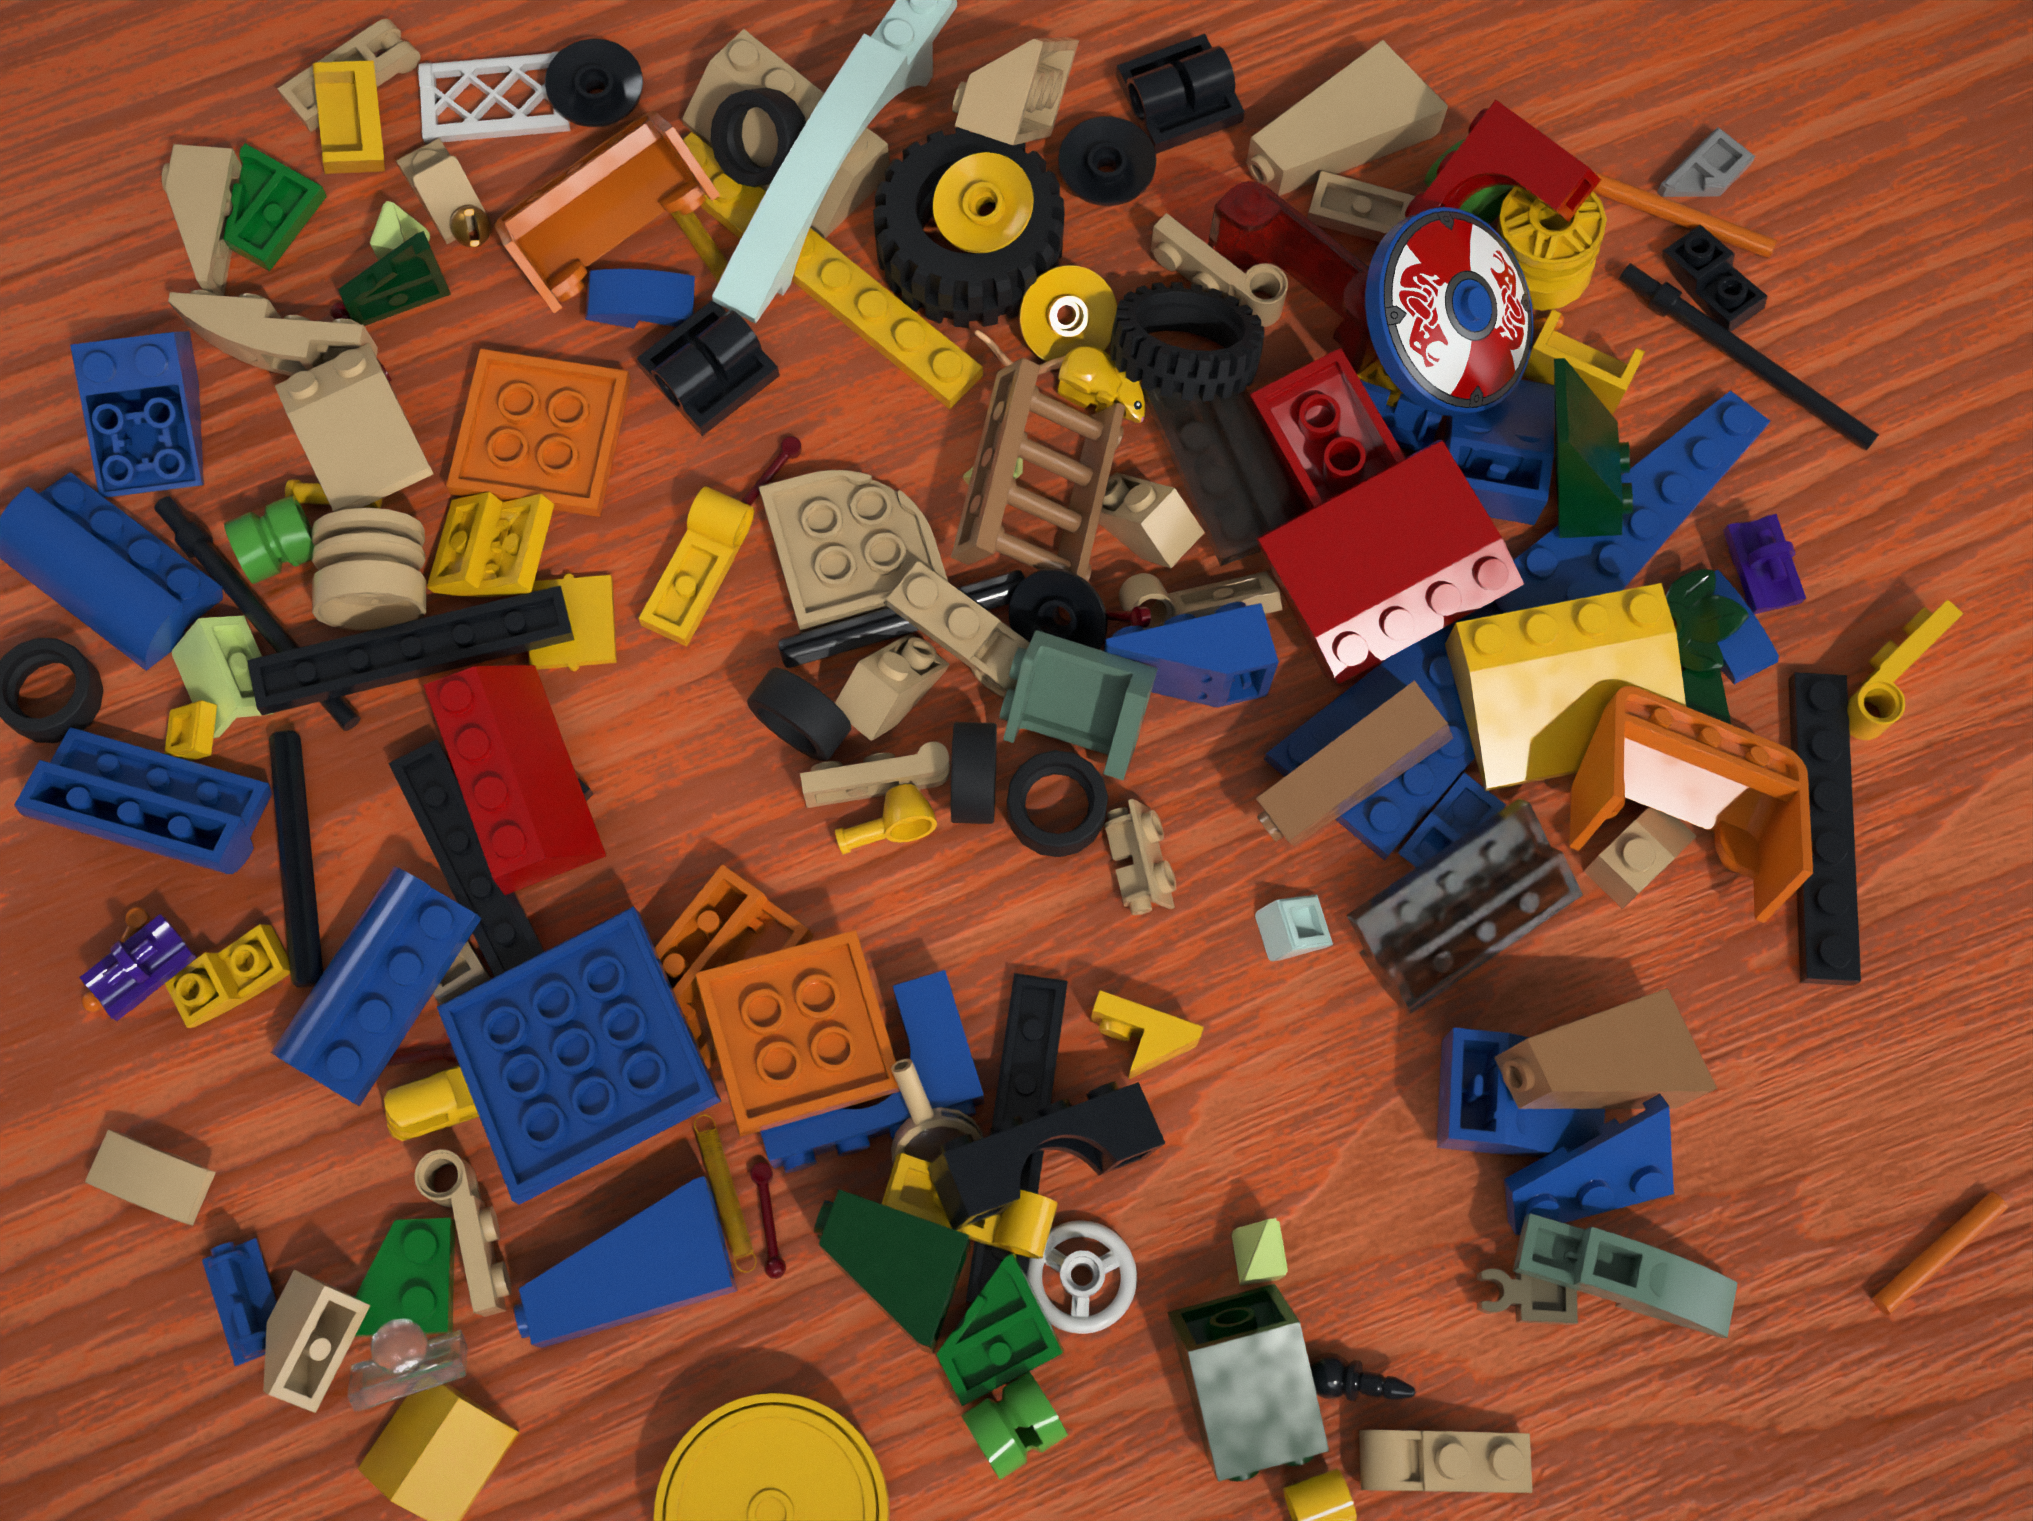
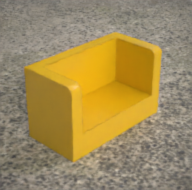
M374 61L313 63L324 174L385 171Z
M1552 309L1533 346L1523 376L1534 382L1554 385V359L1565 358L1613 415L1645 351L1636 347L1628 363H1624L1554 331L1561 313Z

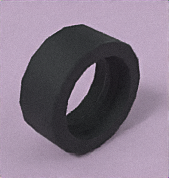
M758 88L733 93L718 106L712 120L710 140L715 159L723 172L738 184L750 187L770 185L806 124L805 116L796 102L779 90ZM755 107L761 108L768 113L775 125L778 136L776 156L772 164L764 168L759 167L751 160L744 148L742 139L743 121L747 112Z
M35 638L18 644L1 658L0 717L18 734L35 742L58 743L63 740L70 727L83 731L91 725L101 708L104 689L97 669L74 646L56 638ZM52 663H61L69 667L75 674L76 684L74 693L67 705L57 713L41 719L32 718L19 708L20 688L30 674L38 668Z
M775 667L769 670L747 699L750 710L769 730L798 751L820 761L829 760L851 731L850 720L830 698L801 677L785 669Z
M954 723L951 760L952 823H994L997 749L996 723Z
M1053 750L1036 754L1019 766L1009 783L1007 815L1011 830L1024 846L1040 855L1063 857L1079 853L1094 842L1104 826L1108 801L1104 779L1091 762L1075 753ZM1054 774L1068 776L1077 781L1085 790L1089 803L1087 815L1082 823L1073 830L1060 834L1045 832L1035 826L1029 818L1025 806L1027 793L1032 785L1042 777Z

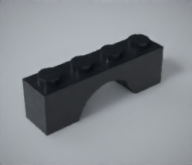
M1116 1081L1110 1082L1086 1094L1088 1101L1072 1106L1069 1099H1063L1042 1108L1038 1112L1041 1118L1023 1123L1021 1116H1016L990 1128L991 1136L974 1141L972 1134H966L943 1144L940 1147L942 1154L927 1169L951 1228L958 1230L1003 1213L1019 1200L1021 1172L1026 1159L1032 1153L1043 1150L1067 1152L1083 1160L1101 1176L1146 1159L1166 1144L1139 1082L1119 1089Z

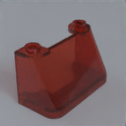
M1246 181L1232 187L1214 205L1208 245L1237 268L1250 269L1257 264H1272L1274 262L1341 315L1345 320L1335 329L1333 339L1342 345L1343 352L1356 374L1359 375L1364 369L1379 359L1370 337L1365 309L1366 280L1369 266L1267 186L1259 182Z

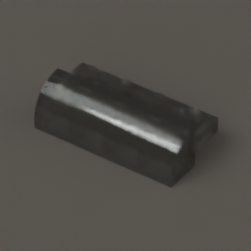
M1159 387L1152 391L1142 388L1144 399L1220 566L1261 552L1262 550L1256 540L1257 537L1304 513L1297 494L1251 402L1247 387L1239 394L1232 391L1231 397L1221 399L1215 394L1213 401H1202L1199 395L1194 394L1192 401L1181 400V393L1174 392L1170 398L1160 395L1161 388Z
M1519 798L1348 913L1347 917L1364 948L1359 953L1373 976L1399 1006L1409 1013H1413L1583 896L1563 852L1551 847L1530 802Z

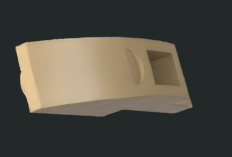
M193 290L190 294L170 292L168 302L186 325L201 338L222 352L267 371L292 376L295 373L308 371L328 362L346 350L356 349L368 343L377 357L378 347L364 325L350 319L339 318L333 320V322L311 321L299 315H287L282 319L268 299L251 293H243L239 297L217 296L205 290Z

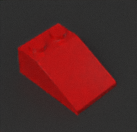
M1342 348L1250 394L1251 402L1304 512L1406 458Z

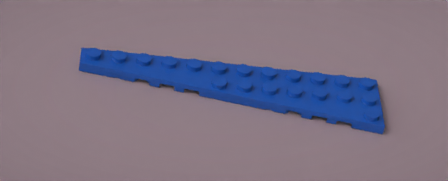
M1730 390L1630 469V473H1624L1621 476L1622 483H1632L1633 514H1623L1622 535L1559 538L1558 526H1556L1513 560L1524 585L1387 658L1265 754L1264 760L1281 775L1287 776L1415 680L1448 723L1453 739L1335 819L1385 861L1476 758L1445 643L1454 625L1457 622L1624 590L1760 436L1771 421Z

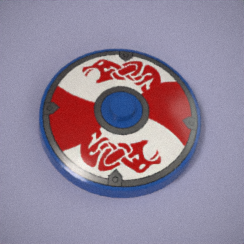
M1449 207L1429 209L1407 217L1392 227L1383 237L1372 257L1365 291V309L1369 333L1382 366L1403 394L1430 412L1445 416H1463L1494 407L1510 395L1519 383L1527 367L1533 343L1534 326L1531 297L1525 276L1514 253L1489 224L1461 209Z

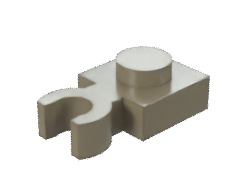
M1486 1269L1477 1273L1478 1281H1491L1499 1289V1297L1495 1302L1481 1301L1477 1303L1478 1311L1494 1314L1512 1305L1516 1306V1322L1578 1324L1577 1290L1517 1272L1516 1279H1511L1508 1274L1499 1269Z

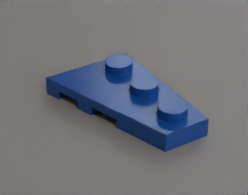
M1658 1094L1643 1102L1645 1111L1621 1124L1614 1118L1597 1128L1599 1136L1572 1150L1563 1146L1505 1178L1508 1223L1515 1235L1521 1234L1524 1216L1530 1213L1566 1223L1674 1194L1670 1109L1662 1095Z

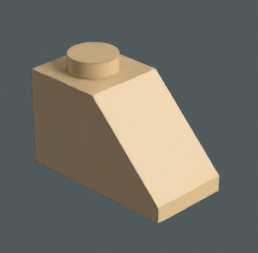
M1649 807L1584 872L1623 909L1697 836L1678 818Z
M294 1270L266 1324L263 1392L316 1413L370 1305L336 1287Z

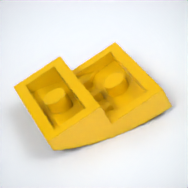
M491 492L451 500L427 588L433 593L468 597H499L531 593L554 503L542 494L502 502Z

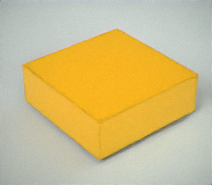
M200 700L171 709L164 754L188 761L211 756L217 705Z

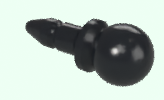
M1335 1353L1320 1354L1310 1362L1316 1395L1325 1399H1335L1344 1394L1347 1400L1355 1401L1359 1391L1361 1394L1375 1397L1382 1395L1385 1399L1390 1400L1411 1398L1416 1393L1412 1385L1397 1377H1384L1382 1374L1368 1371L1362 1373L1360 1361L1353 1360L1348 1364L1343 1357Z

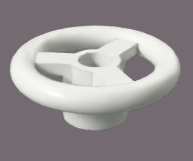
M1076 1220L1055 1226L1050 1230L1043 1258H1029L1026 1276L1051 1325L1066 1332L1088 1334L1108 1328L1125 1314L1135 1295L1137 1269L1129 1247L1116 1232L1096 1222ZM1086 1237L1101 1242L1110 1252L1098 1257L1092 1252L1080 1250L1065 1256L1056 1250L1055 1247L1071 1238ZM1044 1263L1060 1273V1281L1063 1288L1072 1295L1071 1315L1059 1310L1046 1295L1042 1281ZM1085 1266L1091 1271L1092 1281L1088 1285L1079 1286L1073 1282L1071 1271L1075 1267ZM1119 1267L1120 1285L1114 1300L1101 1312L1089 1316V1297L1100 1290L1105 1274Z

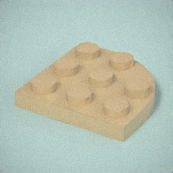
M826 470L759 487L800 633L887 608V597L917 561L923 563L948 582L935 537L924 514L901 490L897 492L887 485L872 480V475L849 470Z

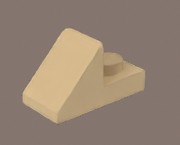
M440 138L396 160L400 171L446 244L456 240L450 230V219L458 208L472 205L485 212L459 161L454 155L451 156ZM474 215L465 216L469 233L476 229Z

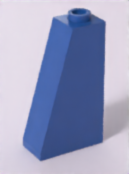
M705 1176L691 1180L520 1287L519 1292L522 1303L514 1306V1312L521 1337H530L531 1345L544 1348L738 1291L711 1183Z

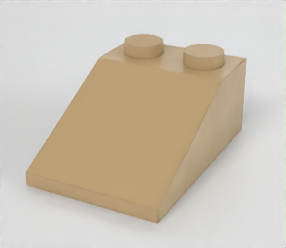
M369 343L356 349L346 350L328 362L308 371L295 373L288 380L275 385L285 412L333 512L362 508L433 475L432 469L396 394Z

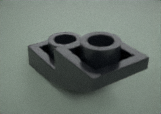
M1699 225L1664 249L1662 258L1697 305L1711 319L1731 332L1765 308L1767 295L1733 267L1735 253Z

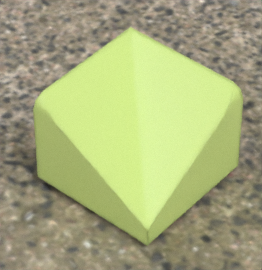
M386 201L383 204L369 243L377 259L380 260L419 232L424 231L429 242L430 233L395 203Z
M1276 1218L1238 1227L1232 1231L1231 1236L1240 1286L1276 1281L1286 1275L1288 1268L1280 1222Z

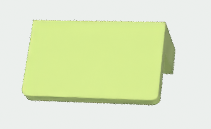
M244 615L198 618L173 648L172 656L192 703L203 700L217 705L213 738H219L236 718L261 716L256 707L247 660L262 657Z

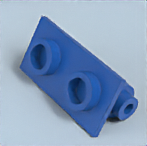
M1360 379L1400 448L1419 451L1433 443L1442 415L1420 407L1402 393L1396 408L1386 405L1391 390Z
M257 1238L234 1246L233 1242L218 1245L211 1249L212 1256L202 1259L236 1367L265 1355L266 1324L277 1303Z

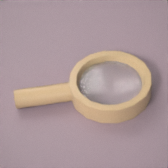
M902 1059L893 1064L891 1067L892 1073L911 1115L895 1133L891 1147L893 1165L897 1154L900 1153L933 1163L942 1154L940 1147L950 1140L966 1134H972L974 1141L983 1139V1133L975 1121L959 1110L942 1107L932 1109L911 1059Z

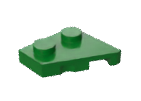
M244 143L240 148L239 158L242 161L239 184L234 183L231 196L233 211L227 218L223 239L230 250L270 272L326 199L327 195L321 185Z
M454 1219L394 1220L355 1295V1298L370 1305L355 1337L452 1334L455 1257Z
M1014 1252L1004 1258L936 1354L962 1406L1064 1353V1349Z

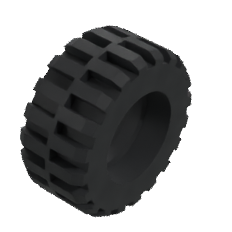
M959 127L955 128V134L944 136L943 131H938L927 135V143L921 146L918 142H914L903 150V162L895 159L885 170V181L878 184L875 194L876 208L873 210L877 258L880 269L885 271V280L892 292L898 294L902 292V302L913 311H918L921 307L924 308L926 319L939 324L942 323L943 318L953 319L954 327L969 328V321H982V326L986 327L998 324V316L1006 314L1009 319L1018 316L1023 295L1036 282V278L1040 274L1059 266V259L1062 257L1065 210L1064 199L1059 196L1060 185L1055 174L1051 171L1046 172V161L1036 151L1032 150L1029 154L1025 152V143L1010 145L977 133H971ZM984 152L1001 154L1015 161L1030 180L1034 196L1031 218L1024 231L1016 240L997 251L966 254L947 250L933 242L925 234L923 228L934 216L933 198L938 182L954 163L966 156ZM988 202L984 204L995 208V203Z

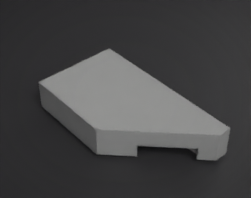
M1717 127L1661 183L1657 193L1662 197L1721 196L1751 166L1756 156Z

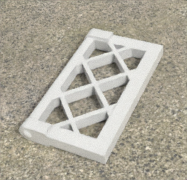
M560 51L442 63H419L422 137L425 144H429L438 138L442 142L571 131L570 121L564 119L555 110L554 114L527 116L544 98L547 101L549 99L545 83L541 86L526 75L525 72L528 70L548 69L550 62ZM511 72L494 90L477 78L478 75ZM462 76L446 94H443L436 88V78ZM518 79L536 91L519 110L502 97ZM470 83L487 95L471 114L454 102L455 98ZM495 103H498L513 115L511 118L479 121ZM447 107L465 119L461 123L438 124V116Z

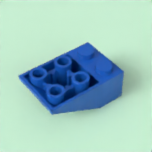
M190 331L71 344L72 358L99 494L106 498L204 485L199 380Z
M1520 379L1510 395L1494 407L1463 416H1447L1443 442L1490 518L1535 525L1548 502L1554 458V385Z
M1233 602L1221 606L1215 611V614L1195 618L1193 614H1181L1166 620L1163 626L1146 630L1142 626L1125 627L1116 631L1111 638L1106 639L1104 652L1158 668L1152 693L1216 708L1266 697L1279 663L1262 603L1246 606L1244 602Z
M1453 1027L1442 1039L1437 1148L1543 1158L1563 1146L1574 1150L1598 1137L1599 1132L1597 1128L1605 1122V1109H1518L1494 1057L1530 1037L1505 1032Z

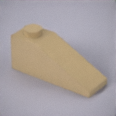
M173 144L170 163H166L162 170L163 189L167 193L197 282L203 290L212 292L217 296H224L232 250L228 248L223 238L227 218L233 211L231 202L234 183L239 184L242 165L232 148Z

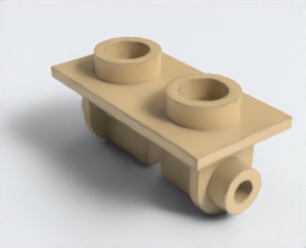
M1130 799L1128 800L1130 814L1128 808L1113 809L1107 813L1109 821L1104 824L1113 860L1119 861L1132 857L1134 863L1116 869L1123 905L1130 907L1131 915H1141L1152 911L1151 902L1168 909H1173L1175 906L1171 892L1176 891V879L1168 861H1163L1159 841L1164 839V832L1160 818L1150 807Z

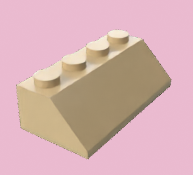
M743 29L709 61L682 118V122L685 127L712 148L710 140L712 120L718 106L729 95L758 88L782 91L796 102L807 123L824 92ZM755 107L747 112L743 121L742 139L744 148L751 160L759 167L764 168L770 166L776 156L778 136L775 125L768 113L761 108ZM865 128L847 154L812 221L810 228L824 239L877 189L879 183L885 181V170L890 165L888 144L869 128ZM764 185L759 187H761L764 191H767L770 185Z
M1071 37L1032 39L969 74L967 83L961 81L955 93L952 111L958 113L955 126L1010 145H1017L1051 136L1079 40Z

